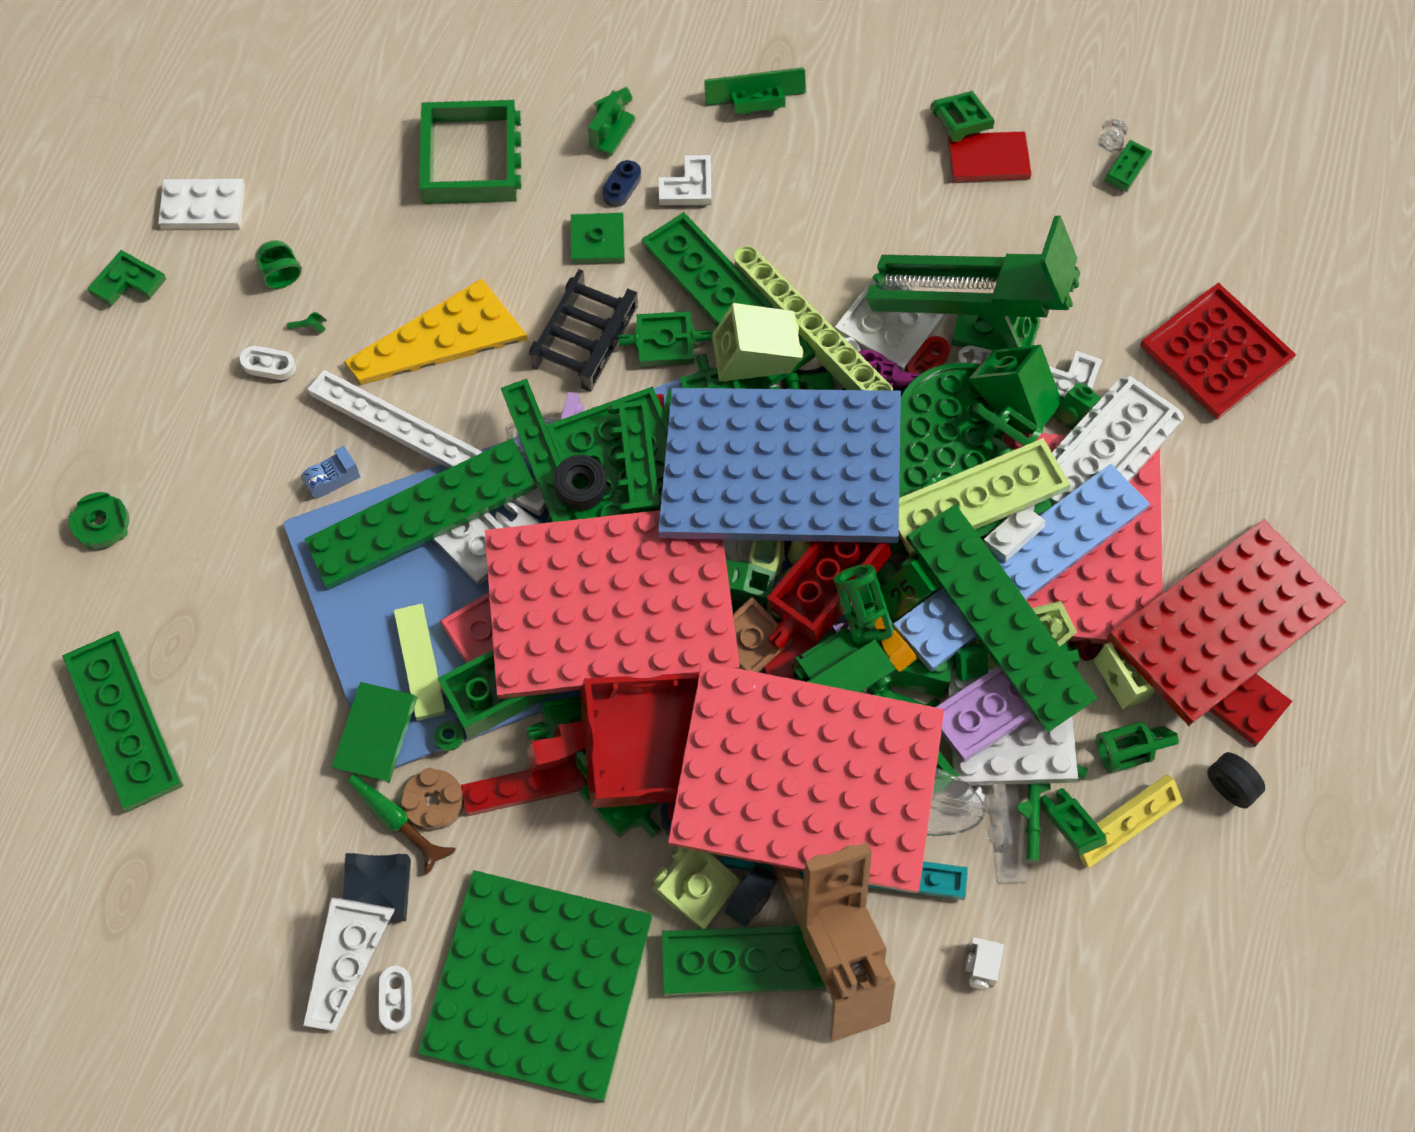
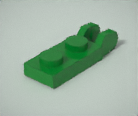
M1064 788L1056 790L1055 794L1060 803L1057 806L1047 795L1040 797L1042 810L1079 856L1107 844L1105 833L1079 802L1072 798Z

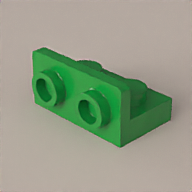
M612 90L588 127L589 147L609 156H613L635 122V115L624 111L621 93Z

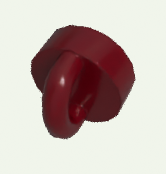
M1087 639L1077 642L1069 641V647L1072 650H1078L1079 657L1084 661L1094 659L1099 654L1102 644L1090 643L1092 641Z

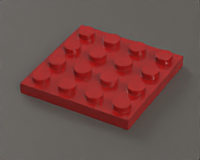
M1219 282L1144 338L1140 344V347L1216 420L1220 419L1292 362L1297 355Z

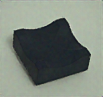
M346 853L342 899L394 908L390 921H406L411 868L409 855Z

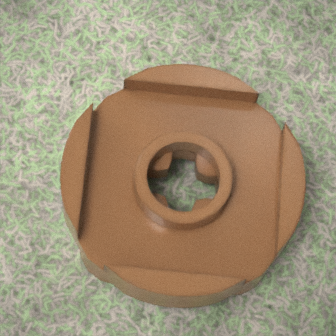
M426 768L408 781L403 790L401 803L409 821L414 826L422 830L432 831V829L449 827L458 819L463 809V794L459 782L454 776L443 770ZM429 794H439L438 799L440 803L438 805L431 804L430 807L426 805V797Z

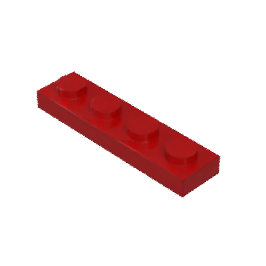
M576 759L542 771L531 773L529 769L462 784L461 788L467 816H473L579 792L585 787L584 777L575 765Z

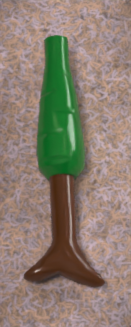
M353 774L347 780V784L357 792L363 802L385 827L392 832H401L423 852L425 875L432 871L436 861L444 859L455 852L456 848L442 847L430 843L408 823V816L401 807L364 783L357 775Z

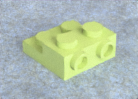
M676 847L671 854L674 861L668 868L663 866L654 875L652 881L656 884L651 890L671 908L680 911L699 929H705L741 880L710 853Z

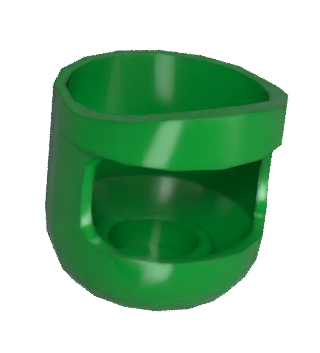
M271 240L265 242L257 249L254 260L267 287L272 289L285 288L293 284L300 277L302 267L290 246L283 241Z

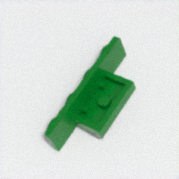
M803 67L705 79V104L713 105L731 102L735 114L740 113L744 115L760 110L776 111L778 108L786 107L785 95L806 93V71Z

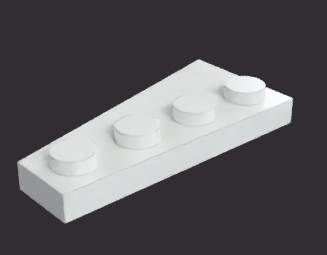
M335 897L331 898L304 1026L336 1030L368 962L390 921L394 908Z

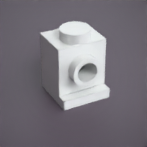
M975 937L972 938L968 945V950L974 952L968 953L965 964V971L970 972L969 986L981 990L994 987L998 982L1004 944Z

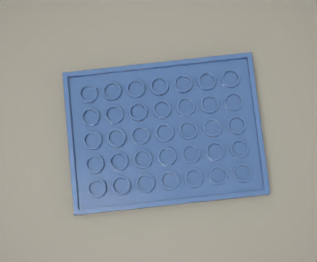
M672 388L658 531L659 538L898 543L901 391Z

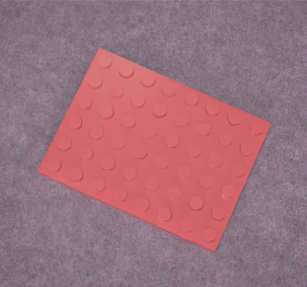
M1003 432L1004 444L1013 450L1023 447V445ZM1022 433L1027 438L1031 436V434ZM1041 433L1037 440L1044 438L1051 452H1053L1067 435ZM1160 448L1129 482L1150 503L1149 508L1027 600L1031 608L1062 601L1077 632L1067 641L1077 642L1087 639L1092 641L1090 643H1111L1107 639L1111 631L1163 594Z
M660 510L485 530L498 699L580 690L584 678L619 676L650 678L662 674L700 672L702 662L740 669L723 539L659 538Z
M702 662L667 845L805 872V861L810 860L816 855H827L840 851L848 845H858L867 842L872 851L868 884L918 893L945 709Z

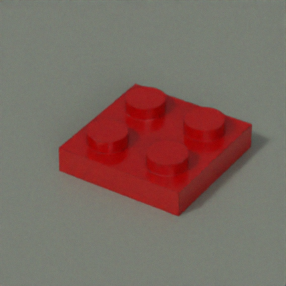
M1255 674L1213 707L1210 712L1256 747L1293 701L1258 674Z

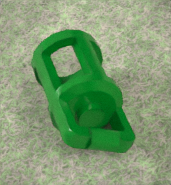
M976 403L973 406V412L988 421L987 424L990 425L985 438L1003 451L1006 449L1013 451V449L994 437V434L998 436L1003 431L1015 441L1025 446L1037 441L1043 432V429L1010 406L1003 408L999 414L990 412L980 403ZM1008 414L1033 431L1029 438L1007 424L1011 418Z
M867 564L858 565L838 573L834 577V583L854 641L857 644L870 643L873 640L878 642L889 639L893 635L894 629L874 566ZM853 576H855V578H856V579H853V580H847V581H845L846 579H848V578H850V577H853ZM868 583H870V585H871V589H872V592H873L875 601H874V599H873V596H872V593H871V590H870V587H869V584H868ZM882 617L885 629H876L864 633L859 632L857 625H871Z
M1141 721L1109 731H1103L1096 735L1098 756L1108 773L1153 762L1156 750L1179 743L1178 734L1166 726L1149 729ZM1133 744H1134V746H1130V747H1127V748H1123V749L1117 750V749H1119V748L1126 747V746H1129V745H1133Z

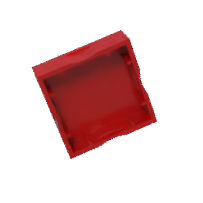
M700 672L662 674L650 678L629 676L584 678L580 687V700L591 808L676 802Z

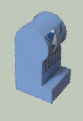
M345 446L334 450L335 455L320 462V464L307 468L302 473L301 479L313 497L325 496L360 478L357 465Z

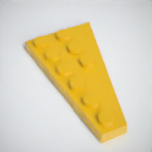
M481 278L344 361L346 367L359 384L364 385L393 377L394 373L410 369L412 372L421 369L420 366L431 363H435V365L475 355L479 350L494 347V349L504 347L505 343L518 340V343L527 341L528 337Z

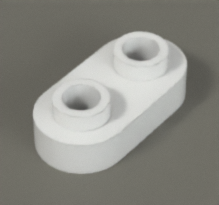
M250 346L244 349L240 355V363L244 371L250 375L286 380L296 371L294 358L286 351ZM256 361L260 362L257 365H252ZM286 366V368L278 370L280 367Z
M391 966L385 969L379 978V1019L387 1030L400 1032L410 1025L413 1017L412 978L405 968ZM395 979L402 980V985L398 989L391 988V983ZM395 1011L402 1012V1017L398 1021L391 1019Z

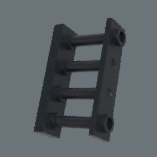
M578 269L574 278H569L565 287V294L539 340L534 341L530 347L529 356H531L532 368L537 370L543 359L577 372L578 376H580L581 388L592 392L619 342L618 335H623L638 308V293L627 289L623 297L615 298L585 286L584 271ZM579 295L614 308V314L611 318L603 319L574 307V304ZM567 316L601 329L603 334L599 340L593 341L561 327ZM556 337L590 351L591 355L588 361L579 362L549 348Z

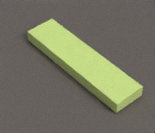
M423 603L395 609L394 614L410 692L418 697L414 708L416 720L420 721L445 715L446 710L437 679L438 672Z

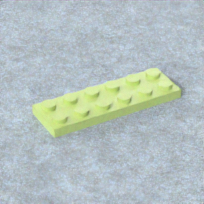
M1044 438L900 497L899 536L911 557L917 553L907 541V535L954 504L959 507L976 530L1069 491L1071 484Z

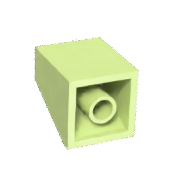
M733 303L712 334L719 381L791 373L803 356V349L798 338L799 326L796 323L794 311Z

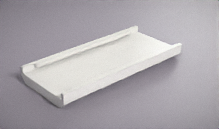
M1123 375L1052 452L1071 484L1069 491L1049 499L1052 506L1109 464H1112L1130 482L1181 425L1184 416L1180 409L1130 375Z

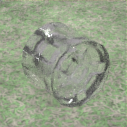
M1106 120L1102 125V134L1099 137L1098 144L1105 151H1120L1123 149L1124 137L1127 135L1128 127L1121 120Z

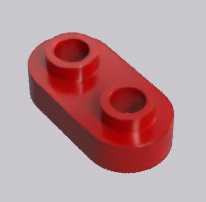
M932 336L926 339L910 359L907 372L917 373L916 371L918 370L926 372L929 369L943 365L950 353L948 341L940 336ZM931 352H938L939 355H933Z

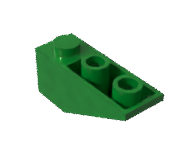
M726 560L731 599L746 603L753 597L761 606L768 602L767 597L773 590L777 572L750 563Z

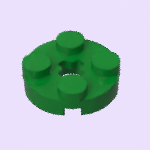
M95 492L84 496L77 502L78 506L72 513L71 511L69 515V528L72 534L87 549L111 546L119 540H123L128 534L127 528L130 521L128 510L119 498L110 496L109 493ZM101 515L103 518H106L101 525H92V522L97 520L96 516Z

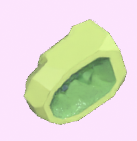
M753 540L749 563L777 572L775 580H778L781 575L785 553L784 541Z

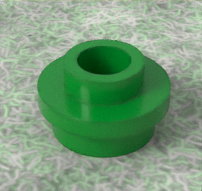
M443 722L434 732V741L441 750L454 751L462 745L464 731L456 722ZM448 731L454 733L451 739L443 738L444 734Z

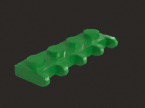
M647 400L610 404L607 406L608 413L620 414L621 427L610 429L611 437H622L624 453L613 455L614 463H625L627 479L616 482V488L618 490L628 489L630 503L619 505V513L627 514L659 510L660 503Z

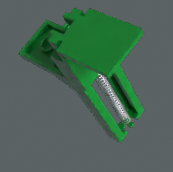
M1055 215L1042 254L1006 253L1005 257L881 255L877 265L879 274L873 275L875 285H870L865 299L872 311L979 315L1001 332L1008 348L1032 346L1041 323L1040 317L1047 318L1049 310H1069L1073 306L1069 292H1073L1074 288L1079 287L1080 271L1078 266H1075L1078 258L1062 217ZM895 279V286L897 287L911 286L918 288L920 286L923 288L925 286L926 288L949 287L951 289L954 287L955 289L983 288L984 290L987 288L991 290L993 288L994 292L974 293L882 289L885 286H893L892 284Z

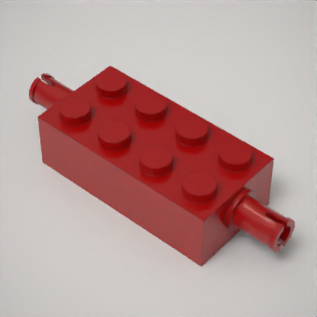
M814 541L767 597L771 610L783 619L771 635L767 637V641L772 646L777 645L776 649L782 651L786 643L798 631L818 644L844 613L834 583V577L850 567L865 564L874 566L877 573L891 556L889 543ZM853 576V577H850V578L846 579L845 581H847V580H853V579H856V578H855V576Z

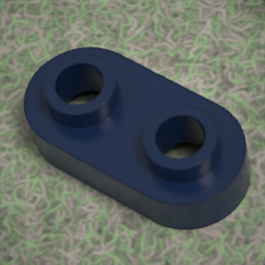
M624 160L615 167L602 189L603 200L607 205L620 207L628 201L641 181V168L638 163L632 160Z

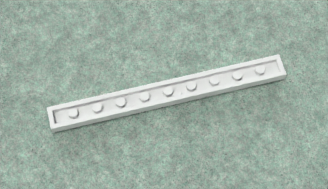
M323 370L307 389L311 397L447 468H451L482 453V451L326 370ZM534 479L537 489L511 502L541 516L547 506L538 483Z

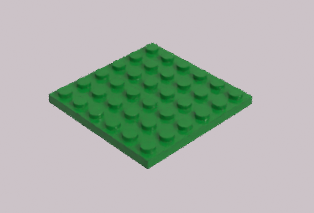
M473 870L418 1054L605 1103L653 914Z

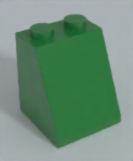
M1042 345L993 350L969 378L975 389L998 414L1003 408L1010 406L1041 429H1043V426L1062 402ZM1008 414L1011 418L1007 424L1020 433H1033L1030 428Z

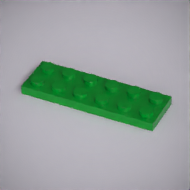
M119 631L62 655L123 810L128 812L183 787L179 773L121 633Z
M800 926L662 931L664 996L827 990L803 939Z

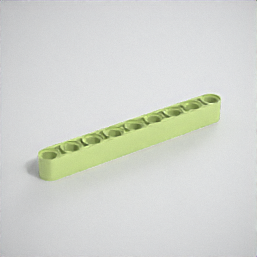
M742 246L735 251L734 261L736 268L775 309L794 311L795 320L799 326V335L815 350V358L846 390L893 391L891 385L755 248Z

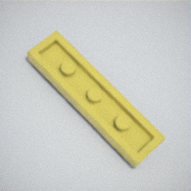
M1166 774L1098 822L1097 825L1105 833L1107 844L1079 856L1082 864L1088 868L1092 867L1183 801L1175 779Z

